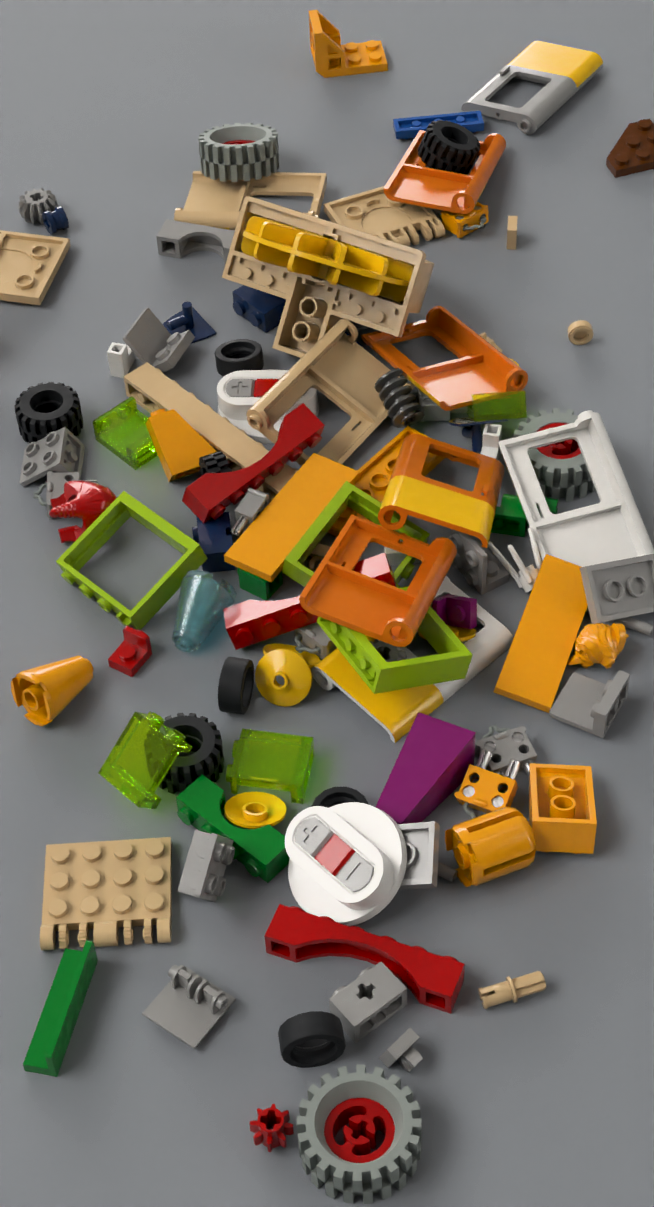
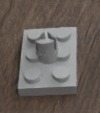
M654 554L580 568L592 624L654 612Z
M435 821L397 824L402 831L407 848L406 871L399 890L437 888L440 825Z

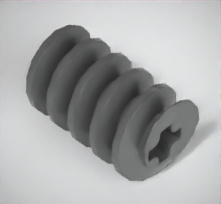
M400 368L393 369L381 376L375 383V389L379 393L381 401H384L383 405L388 410L389 417L393 419L394 427L404 428L418 423L425 414L424 412H417L421 407L419 403L412 404L416 400L415 394L408 395L412 388L408 385L404 386L407 383L406 377H400L403 374Z

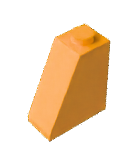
M164 408L156 410L150 414L151 417L146 422L168 482L199 472L201 469L199 458L217 452L174 409L168 411Z

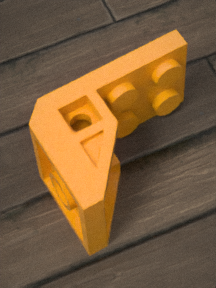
M309 10L310 49L317 73L324 78L388 71V63L381 40H369L362 43L350 42L341 45L339 30L318 10Z

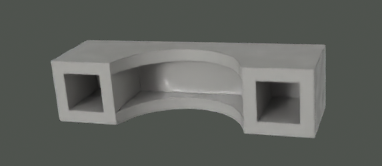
M166 219L156 236L158 253L162 256L181 259L191 252L211 251L220 255L226 264L235 231Z

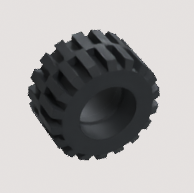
M437 120L432 121L428 125L418 147V155L430 168L467 175L478 155L480 143L477 137L465 127L450 121Z
M42 382L38 383L37 386H30L27 388V391H23L20 397L16 399V418L20 435L25 442H29V444L46 437L49 433L66 427L75 436H79L81 433L83 417L77 392L73 391L72 387L65 386L64 383L60 382L54 384V382L43 384Z
M177 713V717L172 718L170 715L165 717V722L159 721L156 723L155 730H150L145 746L149 771L153 781H157L161 789L167 787L169 793L175 794L176 791L181 793L201 775H204L213 782H217L220 778L219 773H222L224 769L221 734L213 722L208 723L207 717L201 716L198 718L195 713H190L189 716ZM182 751L196 752L185 757L174 756Z

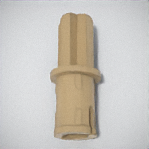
M536 971L513 979L508 976L506 981L478 988L480 1000H483V1008L488 1009L511 1000L516 1003L518 998L546 989V982L541 971Z

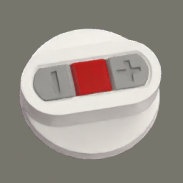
M240 370L225 375L217 385L218 414L226 417L231 424L245 431L256 442L272 444V441L248 424L246 413L288 370ZM310 388L273 425L275 430L279 432L284 416L302 403L317 417L319 414L317 389Z
M359 802L342 803L329 808L313 806L297 814L286 831L285 848L290 857L288 864L289 884L295 900L306 913L319 917L327 916L337 923L353 926L363 923L380 913L399 890L406 871L407 848L399 826L384 811Z

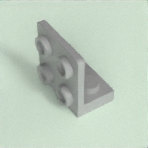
M146 308L124 335L123 341L143 364L148 362L153 367L165 372L174 368L195 336L190 330L180 334L176 332L171 335L150 308Z
M66 427L53 431L36 442H31L24 450L19 483L22 486H26L47 475L48 471H56L57 473L79 472V479L81 480L85 445Z
M451 529L449 539L453 541L457 548V555L452 563V567L456 570L458 569L465 576L467 583L471 587L474 586L482 595L509 582V573L486 548L482 547L479 540L474 541L470 535Z
M619 670L613 680L609 679L604 684L576 672L572 673L550 709L549 716L604 738L627 698L630 674Z
M195 830L178 892L216 902L217 897H220L225 889L226 878L223 876L226 865H230L234 857L235 848L232 846L234 840L218 834Z

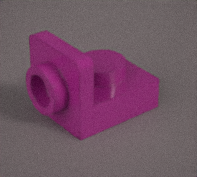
M447 594L432 601L431 608L446 625L466 629L477 627V599Z

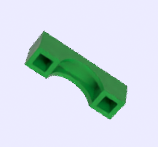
M204 775L198 777L176 797L177 814L181 821L188 826H194L199 831L218 834L234 840L232 844L235 848L233 860L237 859L252 876H259L269 883L289 864L290 857L285 848V836L271 825L257 829H242L227 822L223 817L226 803L224 790Z

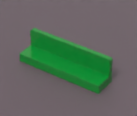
M86 940L83 951L65 948L23 1062L25 1071L54 1077L58 1076L98 962L93 941Z

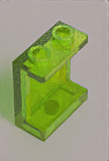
M524 390L471 394L472 405L468 406L467 415L474 422L527 418L526 392Z
M132 396L93 421L96 441L133 469L137 470L158 456L146 426L148 417L137 409L136 399Z
M151 711L148 714L140 712L133 714L98 773L136 806L156 809L162 800L155 794L157 788L180 752L189 753L192 747L184 741L186 737L181 732L163 724L165 720L160 715Z
M242 729L239 740H235L233 743V764H228L226 770V782H230L231 794H238L240 785L288 791L291 793V803L304 804L315 756L313 737Z

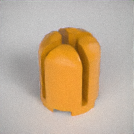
M503 807L453 825L451 829L445 831L446 850H453L455 860L459 868L455 869L458 871L457 877L465 887L471 885L478 886L524 869L535 858L536 842L533 829L523 814L516 808Z

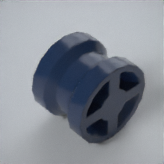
M61 206L56 207L52 212L45 211L42 213L44 225L50 234L56 233L60 228L63 230L69 228L68 218Z

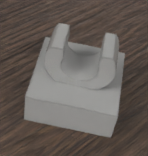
M410 1027L379 1059L387 1068L398 1060L402 1068L409 1073L423 1059L420 1053L411 1047L420 1037Z

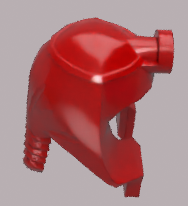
M66 482L64 484V493L58 498L50 499L52 509L49 511V515L53 518L78 517L83 520V526L81 528L75 525L58 529L61 543L75 542L110 506L117 496L108 487L93 482Z

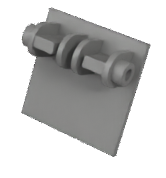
M175 964L168 972L171 981L144 1010L142 1015L195 1049L236 1001V998L186 966H177Z

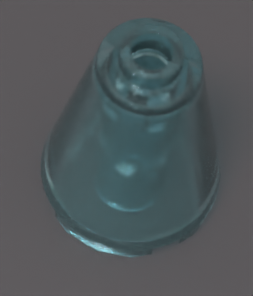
M190 570L182 579L172 640L176 648L183 652L189 653L198 650L224 616L223 609L232 606L237 595L235 589L224 579L221 580V583L213 580L214 574Z

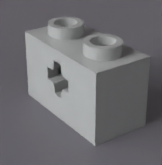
M381 961L372 968H365L358 975L357 979L349 985L341 986L334 991L331 998H329L330 1013L340 1018L343 1031L354 1043H357L407 1006V988Z

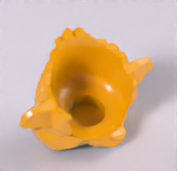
M603 623L587 624L575 639L574 656L568 660L567 664L569 666L581 664L586 669L597 663L603 665L606 669H610L617 655L623 650L626 639L629 637L626 634L625 626L621 623H613L612 625Z

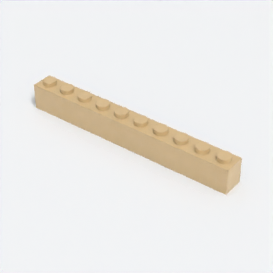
M148 362L124 376L126 396L150 414L163 408L166 411L174 409L217 452L222 451L225 454L232 471H237L254 464L269 452L260 442L250 438L245 431L235 427L226 417L220 416L209 405H205L193 393L187 392L175 380H171L160 369L153 367ZM285 463L284 468L277 475L266 477L264 483L256 490L269 493V502H271L298 470Z

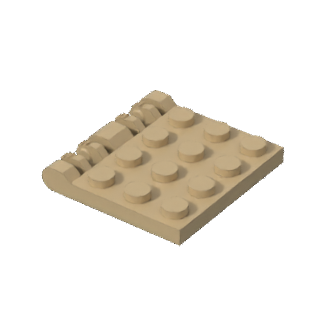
M385 186L323 204L324 212L331 222L409 247L410 242L413 245L419 244L418 230H421V234L426 241L432 240L433 237L436 239L445 236L444 225L431 208L392 201L384 194L383 188Z
M0 230V300L41 305L71 246L70 239Z
M171 837L46 845L42 924L40 927L41 951L55 950L56 931H59V948L68 949L69 930H79L78 943L81 948H84L86 940H89V929H93L94 947L118 946L119 927H124V944L132 945L134 940L133 926H144L143 939L145 944L153 943V925H157L158 943H171Z

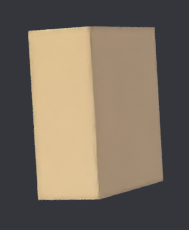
M508 216L507 249L516 250L518 216Z

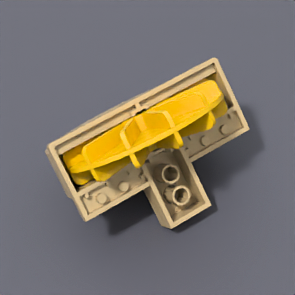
M246 196L243 200L222 278L286 299L272 348L302 358L341 318L402 337L409 312L420 313L434 263L425 260L426 254L421 250Z

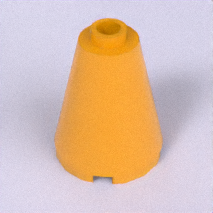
M74 656L21 671L11 681V692L14 701L18 707L23 705L28 712L24 716L33 724L44 726L51 723L93 679V666L88 659L82 656Z

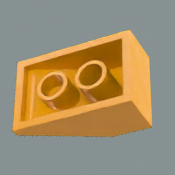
M529 764V824L534 832L536 851L574 854L594 853L597 820L591 766Z

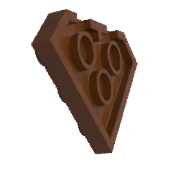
M650 119L629 123L608 155L606 166L615 178L654 169V123Z

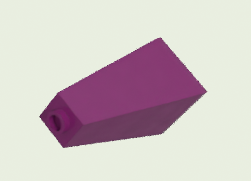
M418 712L376 804V808L387 813L397 824L422 822L462 784L469 764L474 765L475 732Z

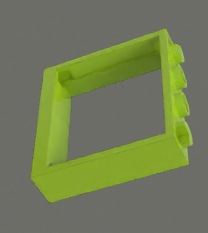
M346 481L284 559L282 573L305 587L314 572L302 564L346 507H350L375 524L381 525L378 520V513L382 503ZM395 511L391 519L392 523L400 520V515ZM406 519L403 527L394 530L425 543L428 542L430 533ZM406 555L393 574L397 588H400L398 583L402 578L407 580L415 568L413 563L416 561V558Z
M123 491L61 555L56 563L63 571L61 576L69 584L72 585L75 582L79 585L78 589L87 598L91 599L94 596L98 599V605L107 613L111 610L117 614L116 618L124 626L132 625L137 630H141L208 558L200 544ZM130 517L183 554L131 611L78 572Z
M409 586L400 587V589L407 591ZM431 606L418 630L438 654L386 662L364 634L319 616L317 619L319 626L374 694L465 679L473 656Z

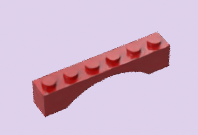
M302 403L284 416L278 432L277 442L261 460L237 471L205 473L186 487L182 501L203 524L211 518L214 520L219 518L225 512L228 505L231 503L236 505L244 498L248 488L258 489L264 483L266 477L277 475L284 468L285 463L296 461L307 447H315L322 439L320 435L325 425Z
M385 552L359 561L353 570L397 587ZM299 596L276 601L250 599L223 609L226 631L235 650L316 623L318 616L304 610L300 604Z
M279 904L264 935L266 953L296 963L311 958L327 956L350 957L367 961L374 965L382 961L413 993L420 1004L450 1014L464 982L465 964L451 956L436 955L420 946L402 944L389 936L371 934L358 926L340 924L330 917H319L306 913L301 908L295 906L288 907Z

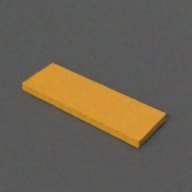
M407 426L357 470L360 472V478L354 486L382 502L405 437L410 434L428 436ZM428 452L421 474L425 477L445 457ZM347 506L328 533L337 537L351 514L368 521L370 520Z
M313 453L224 554V562L272 583L282 571L284 559L346 481L354 485L360 478V472Z
M545 554L494 688V693L549 713L588 606L580 572L581 566Z

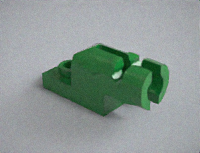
M503 494L500 507H496L491 533L525 537L526 528L529 524L518 495ZM545 497L550 512L557 514L558 499Z

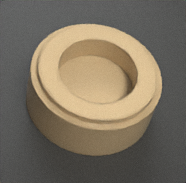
M578 320L568 327L569 340L575 345H584L593 338L592 325L588 321Z

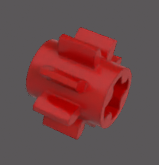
M272 1104L271 1108L264 1110L258 1108L257 1121L249 1122L250 1131L255 1133L253 1136L254 1144L257 1146L262 1143L268 1148V1152H271L273 1148L280 1145L284 1148L287 1147L286 1135L294 1134L293 1124L288 1123L290 1120L289 1111L281 1112L276 1109L275 1104Z

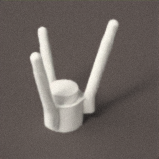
M532 527L528 528L536 569L533 564L525 567L513 545L510 544L508 545V550L520 569L517 573L491 541L488 543L492 553L515 579L518 587H523L525 593L533 589L542 565L537 540Z

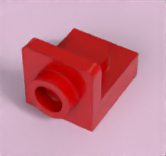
M126 626L123 629L124 641L108 658L109 667L133 678L151 657L152 650L150 637L145 632Z

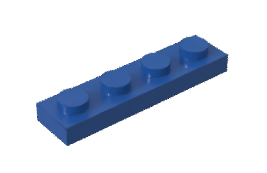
M481 111L393 119L396 139L414 138L419 130L426 131L428 125L432 121L446 120L459 124L472 133L484 131Z

